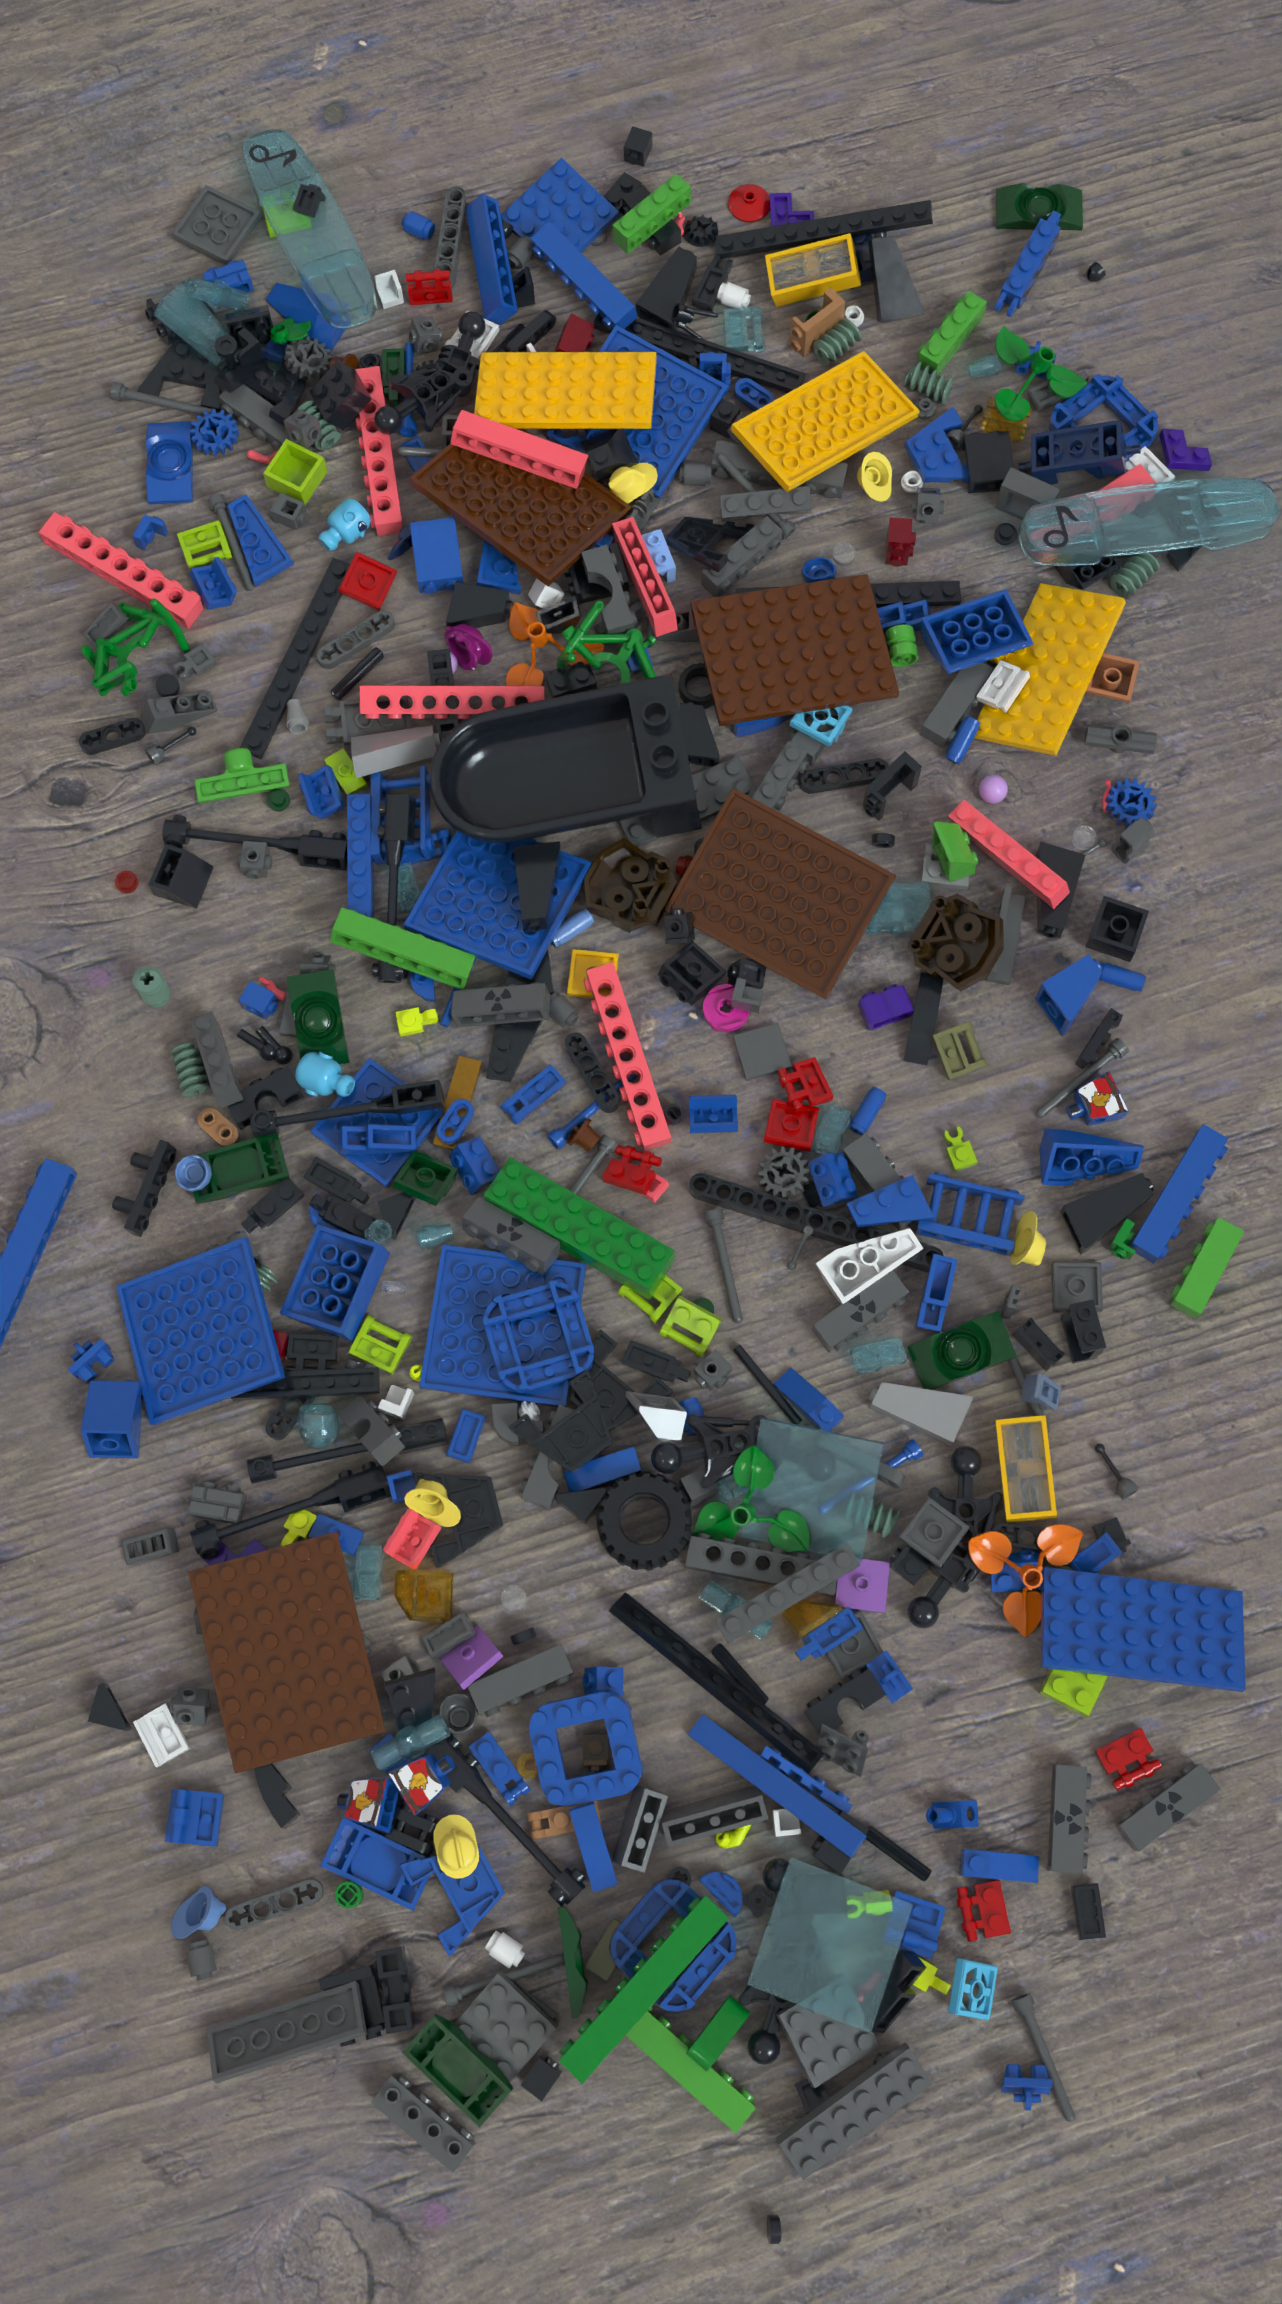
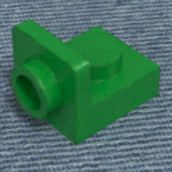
M1127 1218L1111 1242L1109 1249L1113 1250L1112 1253L1118 1258L1130 1260L1136 1251L1127 1245L1135 1234L1131 1230L1135 1223Z

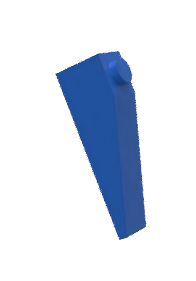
M276 283L266 298V302L283 318L292 317L295 323L310 320L311 328L307 332V336L310 337L311 341L317 338L318 344L325 343V349H330L331 351L352 321L349 305L320 293Z
M1044 1129L1039 1149L1041 1183L1043 1185L1067 1186L1073 1184V1181L1085 1178L1088 1181L1095 1179L1097 1175L1105 1173L1113 1175L1138 1169L1144 1146L1070 1130Z

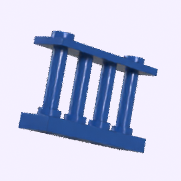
M425 765L420 766V777L388 780L384 778L381 771L371 774V856L377 865L386 864L385 844L383 839L378 837V826L384 825V816L379 814V803L385 802L386 792H389L391 789L420 787V798H415L416 808L420 807V819H415V829L420 828V840H414V845H404L403 851L421 849L426 860L431 859V850H434V840L431 836L430 774Z
M935 1172L934 1174H929L926 1184L934 1186L929 1205L934 1219L927 1221L919 1220L915 1234L1010 1256L1012 1254L1015 1241L1010 1240L1008 1232L1014 1205L1021 1206L1025 1195L1019 1194V1191L1014 1189H1005L1004 1191L951 1179L944 1173ZM943 1188L957 1191L951 1223L948 1226L938 1224L936 1220ZM967 1194L981 1197L975 1228L971 1231L964 1230L960 1226ZM990 1199L1005 1202L999 1232L995 1236L986 1235L984 1231Z

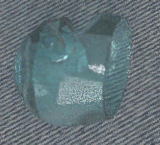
M307 1404L299 1408V1430L303 1441L313 1448H325L331 1445L338 1437L340 1431L335 1408L324 1404ZM311 1412H317V1413H322V1414H324V1415H315V1414H309V1413H311Z

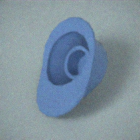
M209 1886L201 1887L178 1907L171 1922L172 1935L177 1939H183L196 1930H211L217 1924L220 1916L226 1911V1905L213 1895L212 1889Z

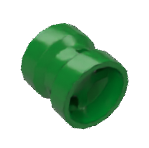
M352 1881L340 1884L335 1891L337 1904L346 1909L357 1907L362 1902L364 1896L362 1887Z

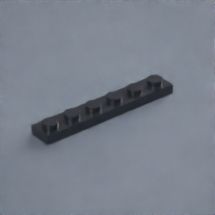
M378 1367L284 1372L285 1378L231 1397V1399L238 1401L380 1394V1369Z

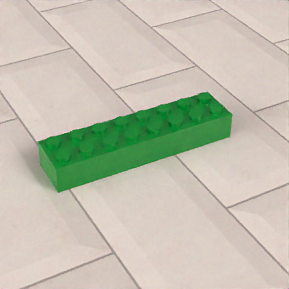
M509 1157L484 1194V1200L560 1241V1249L649 1300L675 1262L674 1249Z
M697 1896L686 1908L689 1911L684 1919L679 1916L668 1928L672 1931L666 1939L661 1936L650 1948L654 1953L647 1960L644 1957L639 1960L632 1968L636 1973L631 1979L628 1980L624 1977L614 1989L617 1992L615 1997L611 2001L606 1998L596 2009L599 2015L593 2021L588 2018L578 2029L581 2035L575 2042L570 2038L560 2049L559 2053L562 2056L559 2062L581 2084L588 2079L729 1919L708 1897L703 1896L700 1899Z

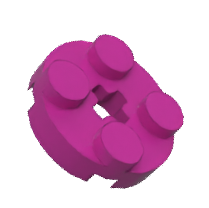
M718 985L712 988L704 999V1018L715 1031L731 1032L739 1029L748 1020L749 1011L733 1008L730 1010V1013H725L720 1010L723 1008V1003L731 1006L734 992L733 985Z

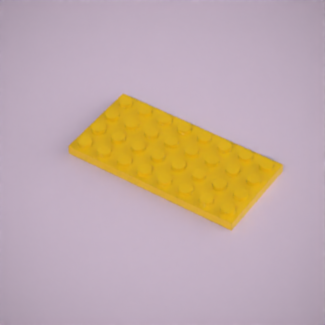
M863 351L732 424L730 430L782 488L789 492L916 419L920 410L868 354Z
M481 352L474 414L515 429H651L657 353Z
M1040 583L1023 620L1033 645L1011 652L1004 661L1019 667L1022 671H1029L1030 678L1006 713L1000 708L996 709L984 704L977 719L980 725L974 739L1057 756L1126 604L1125 599Z

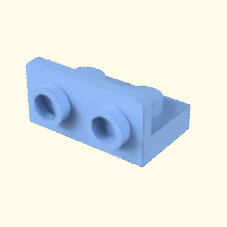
M659 529L643 534L642 538L658 574L664 575L667 583L675 581L676 566L662 530Z

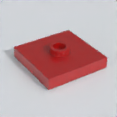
M356 551L338 592L380 611L397 574V570Z
M772 1099L763 1142L810 1152L819 1108L803 1105L804 1109L802 1111L795 1112L794 1107L789 1105L788 1101Z

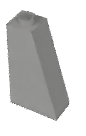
M433 725L351 737L352 761L356 778L434 757L437 750L436 747L440 745L439 733H434Z
M881 1382L879 1388H873L868 1400L872 1402L870 1409L951 1446L973 1398L967 1395Z

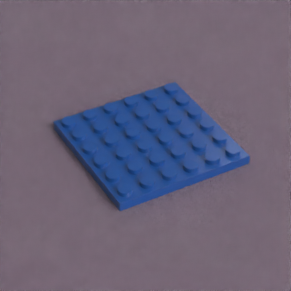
M615 325L599 352L657 353L652 428L623 430L637 462L649 463L656 468L658 477L651 489L654 490V497L661 499L710 421L712 412L727 394L729 386ZM550 429L547 437L564 447L585 454L581 442L610 429H587L586 438H578L574 435L571 438H563L562 429Z
M456 831L405 921L404 929L415 934H421L436 942H443L450 947L472 954L478 959L532 979L583 885L584 878L592 863L561 851L562 859L547 929H541L537 932L523 931L513 847L540 844V842L527 839L512 843H489L472 839Z
M243 1237L116 1286L150 1425L166 1422L285 1378L249 1238Z
M442 1245L419 1385L420 1389L516 1402L526 1401L528 1403L533 1402L539 1405L558 1407L560 1404L566 1407L570 1380L527 1393L511 1392L503 1385L496 1369L484 1327L483 1316L486 1308L494 1298L500 1295L505 1297L549 1284V1281L558 1280V1282L565 1283L575 1289L581 1304L586 1263L555 1260L547 1272L542 1275L537 1271L529 1270L517 1260L509 1259L503 1252ZM556 1309L509 1322L522 1367L569 1353Z

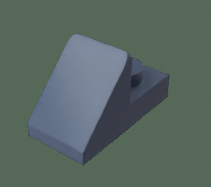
M1038 1373L1028 1376L1024 1379L1021 1401L1038 1403L1047 1410L1057 1411L1061 1386L1044 1374Z

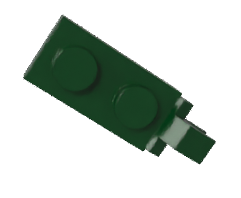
M404 348L382 349V387L384 396L389 395L390 406L396 407L399 405V395L402 394L391 390L389 383L391 377L405 375Z

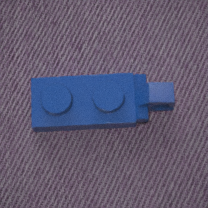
M848 1607L807 1634V1637L802 1639L805 1646L797 1650L795 1654L800 1662L811 1654L814 1659H817L861 1631L863 1627L850 1607Z

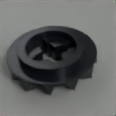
M703 214L701 217L693 216L692 220H687L684 227L686 240L697 247L711 245L716 240V236H718L717 222H714L712 217L706 218ZM698 226L705 229V235L698 231Z

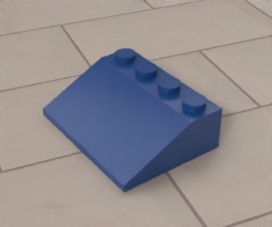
M1006 589L923 617L921 620L920 634L929 652L947 674L1033 645V641Z
M317 1224L280 1314L330 1335L353 1342L390 1252L379 1243Z

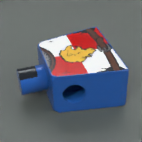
M1110 1071L1079 1088L1074 1095L1076 1103L1066 1107L1067 1114L1071 1120L1083 1116L1088 1126L1123 1119L1129 1112Z
M429 1753L394 1769L388 1774L415 1816L426 1809L451 1784L446 1774L455 1768V1764L449 1755L437 1760L433 1753Z
M386 1777L356 1780L351 1783L349 1794L341 1793L338 1796L337 1805L338 1808L345 1809L344 1817L346 1819L385 1833H390L399 1790L393 1780Z

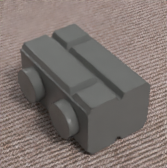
M202 1481V1485H194L188 1510L190 1516L232 1524L242 1521L247 1495L241 1492V1488L227 1485L226 1490L216 1488L217 1484Z

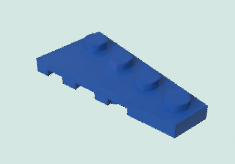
M247 494L227 505L255 587L294 565L293 560Z
M767 1746L760 1754L761 1758L837 1811H844L848 1814L852 1807L848 1803L850 1798L838 1790L835 1793L826 1788L828 1784L817 1776L812 1778L795 1762L790 1763L783 1758L784 1755L775 1748Z

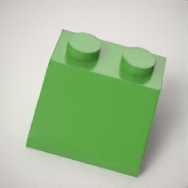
M934 822L932 844L948 882L950 883L975 874L978 858L975 851H970L968 846L970 841L967 832H962L959 824Z

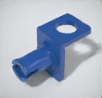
M977 1801L934 1802L932 1807L926 1812L927 1821L933 1824L934 1829L978 1827ZM968 1806L970 1807L972 1812V1817L970 1821L967 1818Z

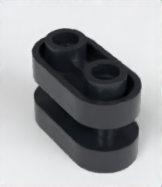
M401 1803L400 1808L395 1807L394 1818L397 1819L394 1828H391L390 1833L383 1832L382 1836L430 1856L433 1845L427 1843L430 1834H434L439 1819L426 1813L423 1818L417 1815L414 1816L409 1806ZM407 1823L421 1829L418 1838L403 1833Z

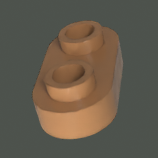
M205 1108L199 1113L197 1118L198 1125L221 1147L239 1142L240 1134L238 1129L214 1108ZM208 1116H213L211 1122H205V1119ZM225 1131H229L230 1135L228 1137H222Z

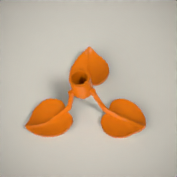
M517 602L514 603L510 614L509 628L515 639L519 641L530 639L532 664L529 666L528 664L520 663L510 668L506 676L507 686H542L544 674L541 670L535 669L536 648L544 647L548 641H551L561 652L564 648L551 634H547L545 626L537 621L536 612L539 611L538 609ZM602 643L583 644L594 655L605 651V646ZM576 650L573 651V654L576 656L575 661L567 662L570 666L577 662L589 663Z
M1064 1524L1051 1525L1039 1533L1037 1545L1043 1551L1039 1554L1036 1567L1032 1564H1025L1019 1567L1007 1559L1011 1554L1012 1546L1009 1539L1000 1532L988 1531L972 1537L968 1542L970 1557L983 1572L989 1574L1000 1573L1004 1563L1019 1572V1579L1024 1583L1025 1587L1022 1589V1593L1015 1591L1006 1597L1003 1603V1614L1006 1620L1024 1637L1029 1636L1041 1621L1042 1595L1038 1591H1027L1037 1588L1042 1584L1043 1575L1040 1571L1043 1570L1044 1556H1046L1050 1564L1055 1566L1067 1565L1074 1559L1078 1552L1083 1532L1073 1526Z

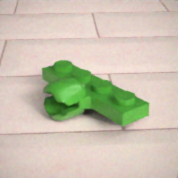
M234 748L224 753L226 768L224 774L195 779L199 804L269 792L275 789L290 788L285 763L254 768L251 752L247 748Z

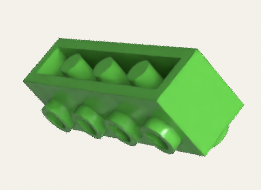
M677 173L612 225L613 242L626 254L631 253L691 204V186Z
M968 291L964 297H960L957 300L954 310L945 315L940 328L936 327L928 343H923L918 350V362H922V370L928 365L930 374L935 369H937V376L940 374L983 319L987 301L971 291Z
M1219 1217L1214 1223L1209 1222L1203 1232L1206 1238L1202 1244L1197 1243L1192 1252V1255L1195 1256L1192 1264L1187 1263L1181 1273V1276L1184 1277L1181 1285L1176 1284L1170 1294V1297L1173 1298L1170 1306L1194 1319H1197L1202 1314L1245 1232L1244 1230Z

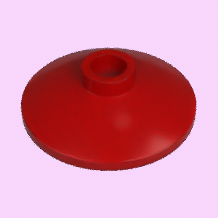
M741 185L730 194L728 208L730 213L740 221L757 222L768 214L770 210V196L765 189L758 185Z

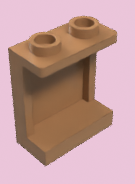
M831 287L824 292L823 309L805 323H802L796 316L791 318L789 344L795 352H799L803 357L813 351L814 341L819 340L823 334H826L829 329H832L834 325L839 324L844 319L845 301Z

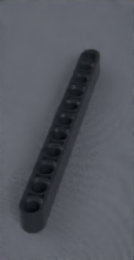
M697 1173L690 1179L689 1191L692 1197L697 1200L804 1233L803 1230L806 1225H810L809 1221L816 1218L821 1221L822 1225L817 1228L813 1227L814 1230L810 1236L842 1246L859 1243L855 1237L858 1233H864L868 1240L891 1233L872 1226L856 1227L853 1220L704 1173ZM698 1182H703L707 1188L703 1191H698L694 1188V1185ZM725 1189L730 1195L727 1198H720L717 1192ZM742 1197H749L753 1202L746 1206L741 1204L740 1199ZM772 1204L776 1210L772 1213H767L763 1210V1206ZM794 1211L798 1214L799 1218L790 1220L786 1217V1213ZM834 1226H841L844 1228L845 1233L837 1235L833 1232L832 1228ZM920 1242L923 1249L903 1262L902 1265L928 1273L930 1264L926 1261L925 1257L933 1254L944 1255L939 1248Z

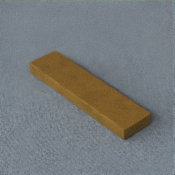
M463 1056L458 1057L445 1101V1108H443L445 1113L455 1100L466 1099L471 1103L482 1067V1061ZM460 1110L458 1112L459 1116H464L466 1114L465 1110ZM449 1129L445 1132V1135L451 1136L454 1131ZM436 1131L433 1146L453 1151L459 1144L460 1139L453 1144H445L440 1141Z

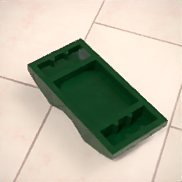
M1024 183L996 189V229L1034 230L1039 220L1044 219L1047 221L1053 210L1061 214L1060 222L1057 225L1061 227L1060 230L1082 231L1083 229L1082 190L1062 184L1044 188L1033 187Z
M334 969L287 976L289 999L300 1059L309 1052L319 1053L320 1051L332 1056V1059L339 1064L350 1063Z
M279 1135L255 1137L196 1154L209 1163L212 1176L209 1184L201 1190L193 1191L196 1204L229 1198L247 1190L265 1188L289 1178Z
M999 1311L972 1319L962 1325L934 1334L907 1347L923 1389L935 1390L1017 1358Z
M562 1906L558 1908L571 2015L572 2018H577L584 2004L588 1984L584 1974L580 1944L582 1935L568 1908Z
M436 2013L402 2052L479 2128L513 2089L507 2077L493 2060L477 2051L461 2029Z

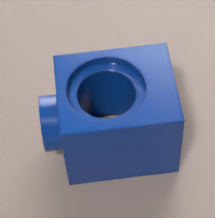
M252 981L248 983L238 1000L243 1009L265 1020L268 1019L269 1015H273L278 1007V999L275 993Z

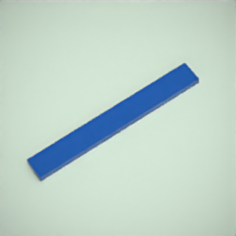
M702 1714L688 1733L689 1737L850 1858L854 1856L867 1836L704 1714Z

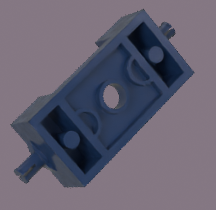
M1121 420L1031 434V461L1019 463V471L1032 470L1034 478L1050 485L1058 484V473L1101 467L1103 477L1125 474L1127 455L1141 454L1140 444L1126 446ZM1074 446H1082V449L1077 452L1071 451Z

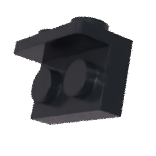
M906 1545L903 1550L898 1547L890 1558L893 1562L890 1568L913 1586L928 1568V1563H931L909 1545Z

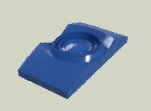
M192 421L148 423L146 434L148 504L193 502V442L190 430L193 429Z
M344 1817L320 1865L412 1911L415 1910L430 1877L429 1875L415 1885L410 1886L399 1864L425 1858L426 1856Z

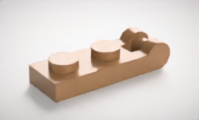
M592 1801L595 1804L598 1818L602 1826L598 1801ZM591 1802L526 1814L528 1822H531V1839L535 1840L574 1832L569 1809ZM548 1818L550 1828L542 1830L540 1819Z

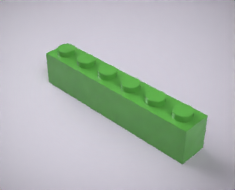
M341 907L330 938L331 943L461 990L465 988L476 957L450 947L443 942H436L421 934H414L403 930L399 926H392L381 922L377 918H370L359 914L355 910Z
M651 2006L626 2036L733 2132L737 2133L756 2108L752 2102L755 2098L743 2087L740 2091L732 2085L734 2079L723 2069L718 2072L712 2066L708 2071L701 2068L686 2054L693 2043L682 2033L679 2037L670 2030L673 2025L662 2015L659 2019L650 2012L653 2009Z

